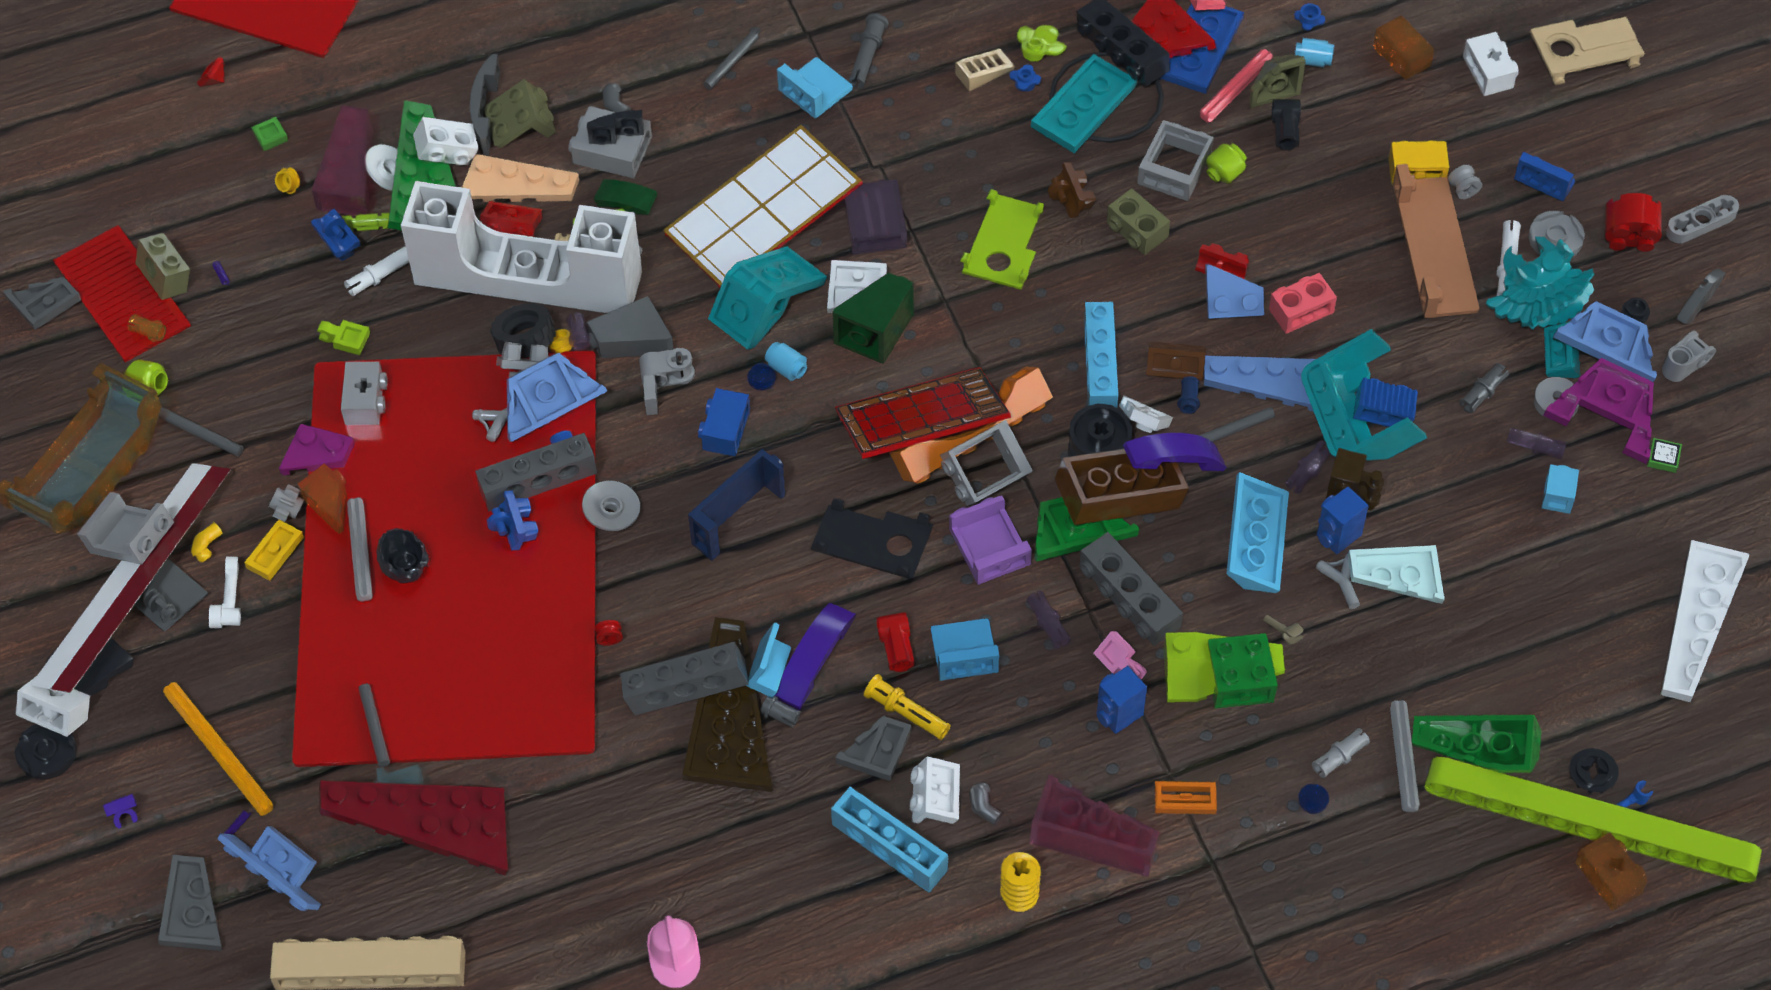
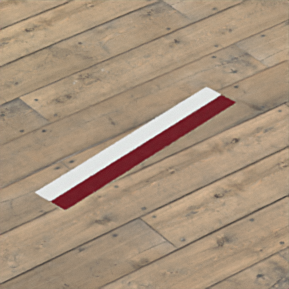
M191 464L163 503L174 521L172 526L142 565L121 560L32 682L31 686L67 693L72 692L230 472V468Z

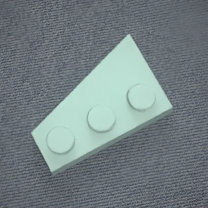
M1436 545L1349 550L1347 554L1352 582L1440 604L1445 600Z

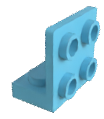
M817 57L798 71L791 69L786 64L777 69L778 90L815 119L852 91L851 83Z

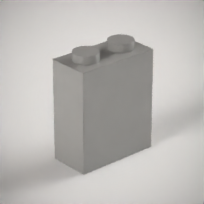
M589 106L585 116L582 115L580 117L576 136H572L569 142V152L572 153L573 164L634 178L652 138L650 121L643 119L644 135H617L616 144H589L587 123L596 118L616 113Z

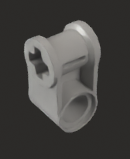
M1692 331L1669 349L1662 366V374L1670 381L1680 382L1698 368L1706 365L1716 353V348L1713 346L1709 347L1698 337L1699 334L1696 331Z
M684 348L648 352L639 358L643 387V376L655 375L656 389L686 384L692 381L695 376L692 355Z

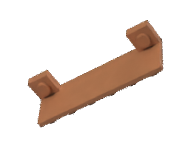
M1408 164L1396 165L1393 188L1424 318L1478 313L1480 307L1447 177L1415 179L1414 174L1409 172Z

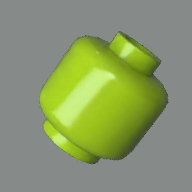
M1234 143L1231 145L1221 144L1206 158V164L1209 168L1206 170V173L1216 183L1219 181L1226 184L1231 183L1246 169L1245 160L1247 157Z
M135 360L124 373L126 388L129 389V392L142 397L155 398L165 390L168 383V377L163 366L157 362Z

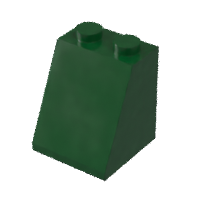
M888 272L833 310L834 344L884 364L914 315V283L903 276H896Z

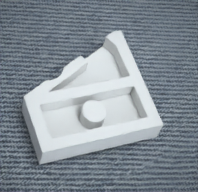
M832 260L827 313H833L837 306L887 274V263Z
M1125 395L1122 397L1119 405L1130 420L1137 422V428L1152 433L1153 430L1159 431L1169 428L1173 419L1172 416Z

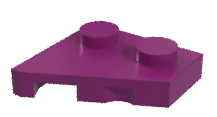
M300 424L279 467L280 473L282 475H290L291 470L307 468L308 472L319 471L322 468L344 467L355 445L354 438Z

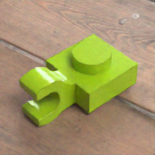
M343 320L340 326L327 321H321L317 329L321 333L319 340L327 343L333 342L335 349L359 356L370 335L369 327Z

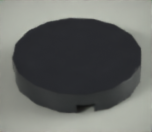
M35 724L21 734L14 753L17 764L26 775L35 779L48 780L60 776L70 768L76 759L77 745L72 733L66 737Z

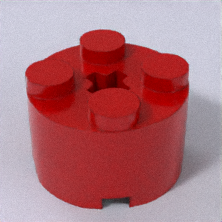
M1643 193L1620 195V200L1613 202V198L1610 199L1605 205V238L1609 242V248L1612 250H1623L1626 247H1637L1639 251L1643 252L1654 249V244L1662 237L1661 202L1658 200L1656 203L1652 201V196Z

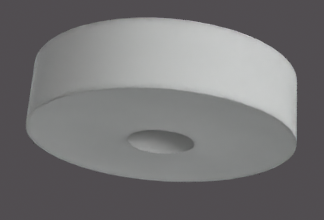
M1550 377L1540 382L1534 394L1536 410L1543 416L1547 407L1556 401L1554 397L1559 398L1574 383L1562 377ZM1577 405L1572 417L1577 413L1579 405Z

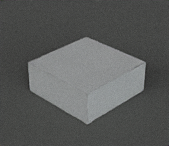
M655 375L643 376L646 414H658Z

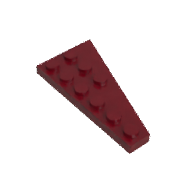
M320 781L319 814L354 826L360 824L375 829V833L384 836L390 834L402 838V842L447 857L453 855L468 860V864L477 867L483 865L495 869V873L506 876L508 868L504 788Z

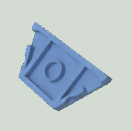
M1597 301L1588 306L1584 312H1580L1573 317L1565 326L1558 328L1553 338L1597 359L1603 358L1652 382L1657 377L1656 371H1652L1650 361L1653 353L1648 343L1647 325Z
M555 353L507 378V431L509 442L607 392L606 387L597 383L560 353Z

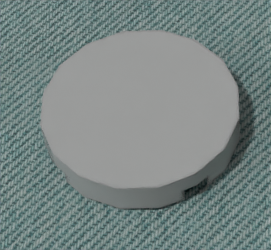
M1557 210L1546 211L1538 215L1530 226L1528 234L1530 245L1539 254L1535 236L1545 237L1555 246L1558 240L1562 239L1564 243L1568 244L1569 248L1574 252L1573 256H1575L1581 250L1585 233L1582 224L1572 215L1570 217L1563 215L1564 212Z

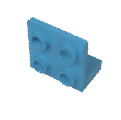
M989 619L931 627L940 681L999 672L998 646L993 643Z

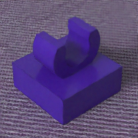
M133 793L103 804L107 817L115 814L113 822L118 829L122 827L120 816L124 813L131 816L133 823L137 822V813L131 809L137 806Z

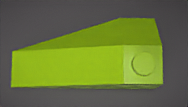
M1199 632L1165 633L1163 652L1167 702H1198L1207 699L1208 695L1214 693L1216 684L1208 649V640L1227 636ZM1269 643L1275 675L1284 674L1282 644Z

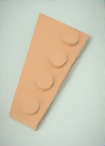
M475 154L462 188L470 189L472 199H483V202H495V199H510L511 202H522V199L535 198L537 202L572 201L579 182V174Z

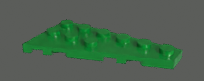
M406 100L403 103L387 228L402 231L401 223L415 181L456 187L449 163L418 159L413 134L422 117L435 119L432 107L428 104Z

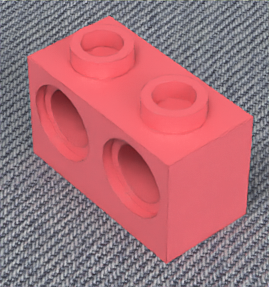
M1317 273L1311 277L1305 276L1297 283L1288 287H1280L1274 293H1271L1269 310L1287 334L1333 314L1337 296L1322 275Z

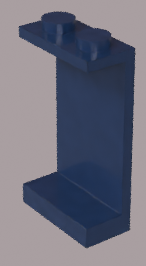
M761 449L688 514L691 543L711 561L720 555L718 527L764 486L780 499L785 497L784 466L776 455H770Z

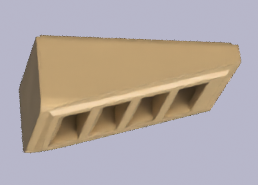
M1001 49L968 57L955 63V74L969 92L1014 70V65ZM999 59L1002 62V65H998V63L995 60ZM991 63L993 67L990 68L987 64Z

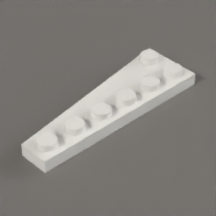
M1691 540L1660 695L1691 702L1748 561V553Z

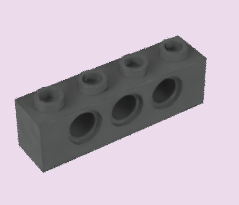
M585 433L476 470L475 473L479 490L489 512L503 503L505 500L504 491L513 490L515 498H529L597 474L594 453Z
M1109 532L1081 550L1079 567L1082 573L1087 578H1092L1096 582L1101 594L1107 599L1110 598L1116 604L1120 615L1125 619L1129 618L1143 639H1148L1155 646L1165 639V633H1174L1182 627L1183 612ZM1111 568V569H1114L1115 571H1114V572H1108V571H1106L1105 569ZM1124 589H1132L1134 591L1126 592ZM1143 609H1150V610H1152L1153 612L1147 613V612H1144V611H1142V610H1143Z
M735 642L620 673L623 699L635 716L749 685L745 659Z

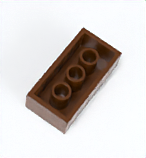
M1125 449L1062 458L1055 476L1056 484L1074 525L1180 509L1189 489L1177 462H1162L1157 469L1133 468Z

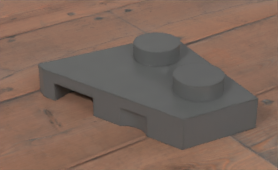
M64 277L51 279L45 283L28 284L29 289L13 292L12 288L3 291L5 298L34 330L81 300L79 293Z
M882 716L872 725L869 731L859 735L851 747L845 752L840 751L837 754L836 764L891 781L912 731L911 725Z

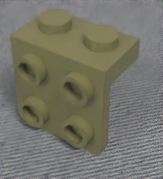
M523 79L485 106L484 112L485 116L489 117L491 136L495 146L498 148L504 147L531 127L547 138L556 133L553 125L554 117L548 109L546 102L548 98L542 88L535 87Z

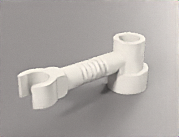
M226 557L224 599L222 605H210L209 628L240 626L241 609L235 608L236 586L239 574L238 557Z

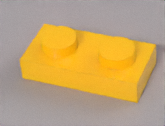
M278 519L244 562L246 569L270 581L303 540V532Z

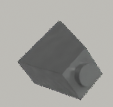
M648 296L587 322L589 333L585 335L590 348L592 350L596 349L601 358L634 357L648 352L673 350L672 336Z

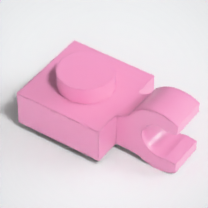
M1111 631L1093 653L1113 674L1126 666H1129L1141 680L1147 673V670L1141 664L1131 659L1136 651L1117 631Z

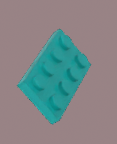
M1093 54L1031 120V128L1075 153L1136 87L1137 80H1134L1127 73Z

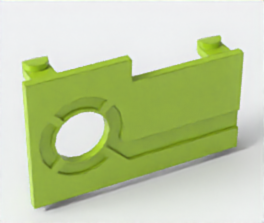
M990 189L986 199L990 200V206L970 253L963 252L960 262L964 263L962 273L1021 290L1025 280H1027L1029 269L1036 255V251L1026 248L1039 216L1043 212L1044 204L1038 202L1035 205L999 195L996 190ZM999 253L1006 255L1011 263L1007 269L995 271L988 267L986 261L989 256Z

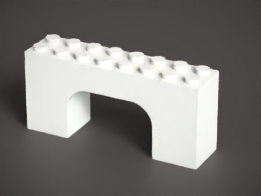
M415 181L401 223L414 285L609 313L635 300L642 267L635 213L579 205L569 241H558L493 230L481 223L476 217L470 189Z

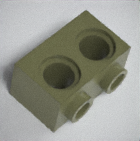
M1132 188L1108 206L1107 223L1114 232H1119L1127 239L1131 247L1138 249L1144 255L1169 237L1170 220Z

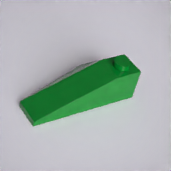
M1535 715L1414 716L1412 745L1500 773H1531L1540 757L1542 731Z

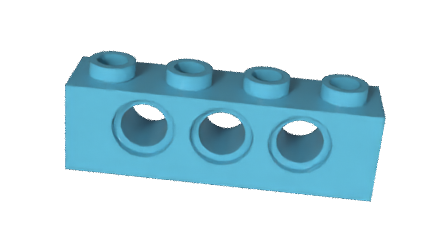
M1085 302L1084 336L1088 406L1099 403L1112 405L1117 408L1118 379L1113 302Z
M849 787L831 808L833 826L928 893L948 871V854L852 787Z

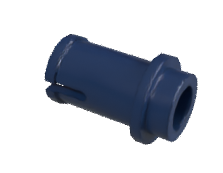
M1187 376L1181 380V397L1178 399L1177 405L1180 411L1185 414L1195 413L1200 406V400L1198 399L1200 382L1196 377Z

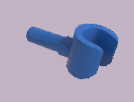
M1639 781L1631 795L1616 805L1626 808L1634 803L1639 805L1646 804L1654 791L1652 790L1647 794L1642 793L1640 790L1647 782Z

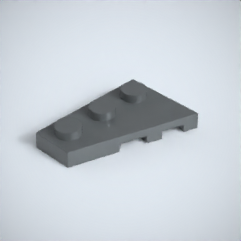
M182 855L172 856L158 938L159 945L222 951L204 858Z

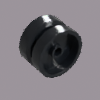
M1093 404L1079 410L1070 422L1069 457L1124 449V443L1132 438V426L1129 418L1122 410L1107 404Z

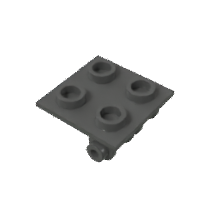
M168 559L161 566L134 606L165 632L206 597L208 592Z

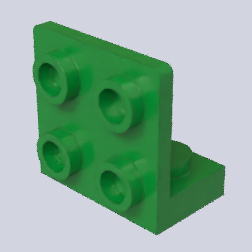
M1265 633L1208 640V649L1216 684L1212 698L1215 709L1274 702L1278 684L1268 638Z

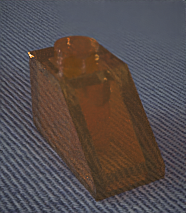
M324 463L299 482L298 487L302 499L340 534L344 531L347 493L344 486L346 480L337 469L332 471Z

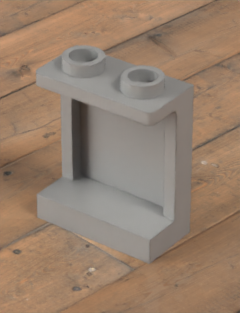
M110 492L77 535L91 554L142 565L174 521L161 503H156L151 510L128 506L119 493Z

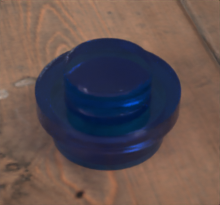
M758 363L750 369L747 379L753 389L763 391L774 385L776 375L769 365Z
M1308 784L1300 790L1298 802L1307 813L1317 814L1327 808L1329 794L1324 787L1318 784Z

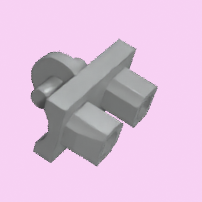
M505 342L502 357L497 356L496 365L505 369H518L521 372L548 358V347L531 344L530 359L520 358L521 344ZM509 372V377L519 372Z

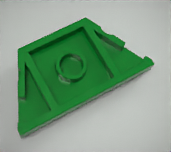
M1062 497L1040 502L1038 508L1034 558L1037 562L1080 551L1107 532L1116 541L1136 537L1140 529L1135 523L1129 525L1122 518L1074 525Z

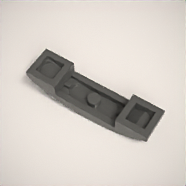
M492 54L480 68L470 95L471 120L477 144L483 155H489L491 126L489 117H484V108L487 92H498L500 66L497 54Z

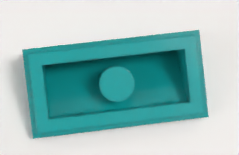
M1569 322L1544 328L1547 377H1580L1579 350L1553 338L1558 328L1565 326Z

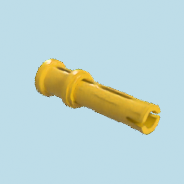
M876 674L871 679L864 691L865 698H872L885 706L884 709L887 712L893 713L896 711L915 725L937 737L940 741L946 736L951 727V724L946 723L927 709L907 698L903 689L900 687L894 688L883 681L882 676ZM879 691H884L888 696L881 694ZM913 710L917 712L921 716L931 721V723H927L918 716L914 715L911 711Z

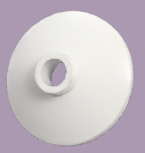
M375 145L365 155L366 170L377 184L392 191L397 149L388 145Z

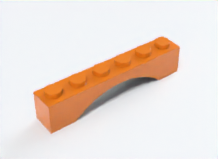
M1026 366L1003 381L998 395L1009 410L1011 418L890 451L889 453L902 479L916 484L924 482L931 477V472L938 468L943 469L941 465L943 460L940 455L1000 422L1006 420L1009 427L1020 423L1023 420L1022 416L1028 412L1033 413L1046 406L1045 402L1053 398L1038 367ZM992 436L986 438L985 441L993 439ZM977 444L955 455V457L960 454L966 455L977 449Z

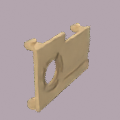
M1627 17L1577 28L1574 21L1569 20L1530 29L1531 37L1551 77H1553L1554 85L1565 83L1564 77L1566 73L1627 60L1630 69L1639 67V59L1645 54ZM1556 41H1566L1573 46L1574 52L1569 56H1558L1551 50V45Z

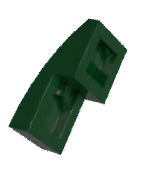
M603 179L593 200L598 207H621L624 211L633 212L635 215H648L658 194L655 190L639 184Z

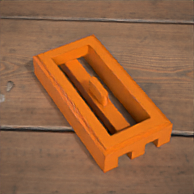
M1155 781V813L1216 814V782ZM1161 791L1210 792V795H1192L1191 793L1161 794Z

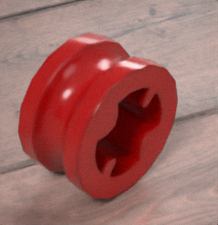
M604 620L596 624V640L599 645L611 646L622 641L623 636L619 621Z

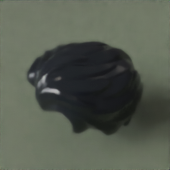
M401 528L387 530L379 539L377 546V561L381 571L399 583H409L418 580L429 562V556L423 542L409 530Z

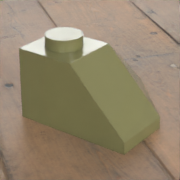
M1288 54L1267 60L1251 87L1250 107L1254 108L1272 103L1273 99H1286L1300 95L1306 62L1305 58L1299 55Z

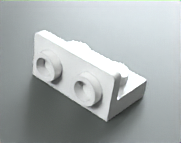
M927 756L913 768L911 773L913 796L910 801L912 822L920 823L923 819L930 818L954 824L959 819L960 764Z

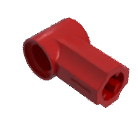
M906 612L876 617L880 642L884 644L889 670L896 671L897 673L907 671L914 666V657L909 640L910 628Z

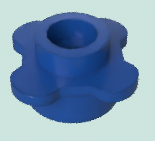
M1305 4L1294 13V18L1301 22L1304 30H1311L1312 27L1325 23V16L1321 15V9L1315 4Z
M1029 64L1024 65L1017 71L1013 70L1010 72V79L1015 81V87L1023 92L1031 91L1035 85L1041 82V76L1036 75L1033 71V66Z

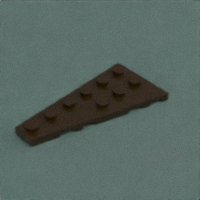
M715 617L708 649L735 642L745 659L747 677H749L752 666L744 621ZM745 685L698 698L682 773L683 780L772 792L756 690Z

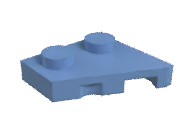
M1205 264L1207 318L1264 315L1263 287L1213 265Z

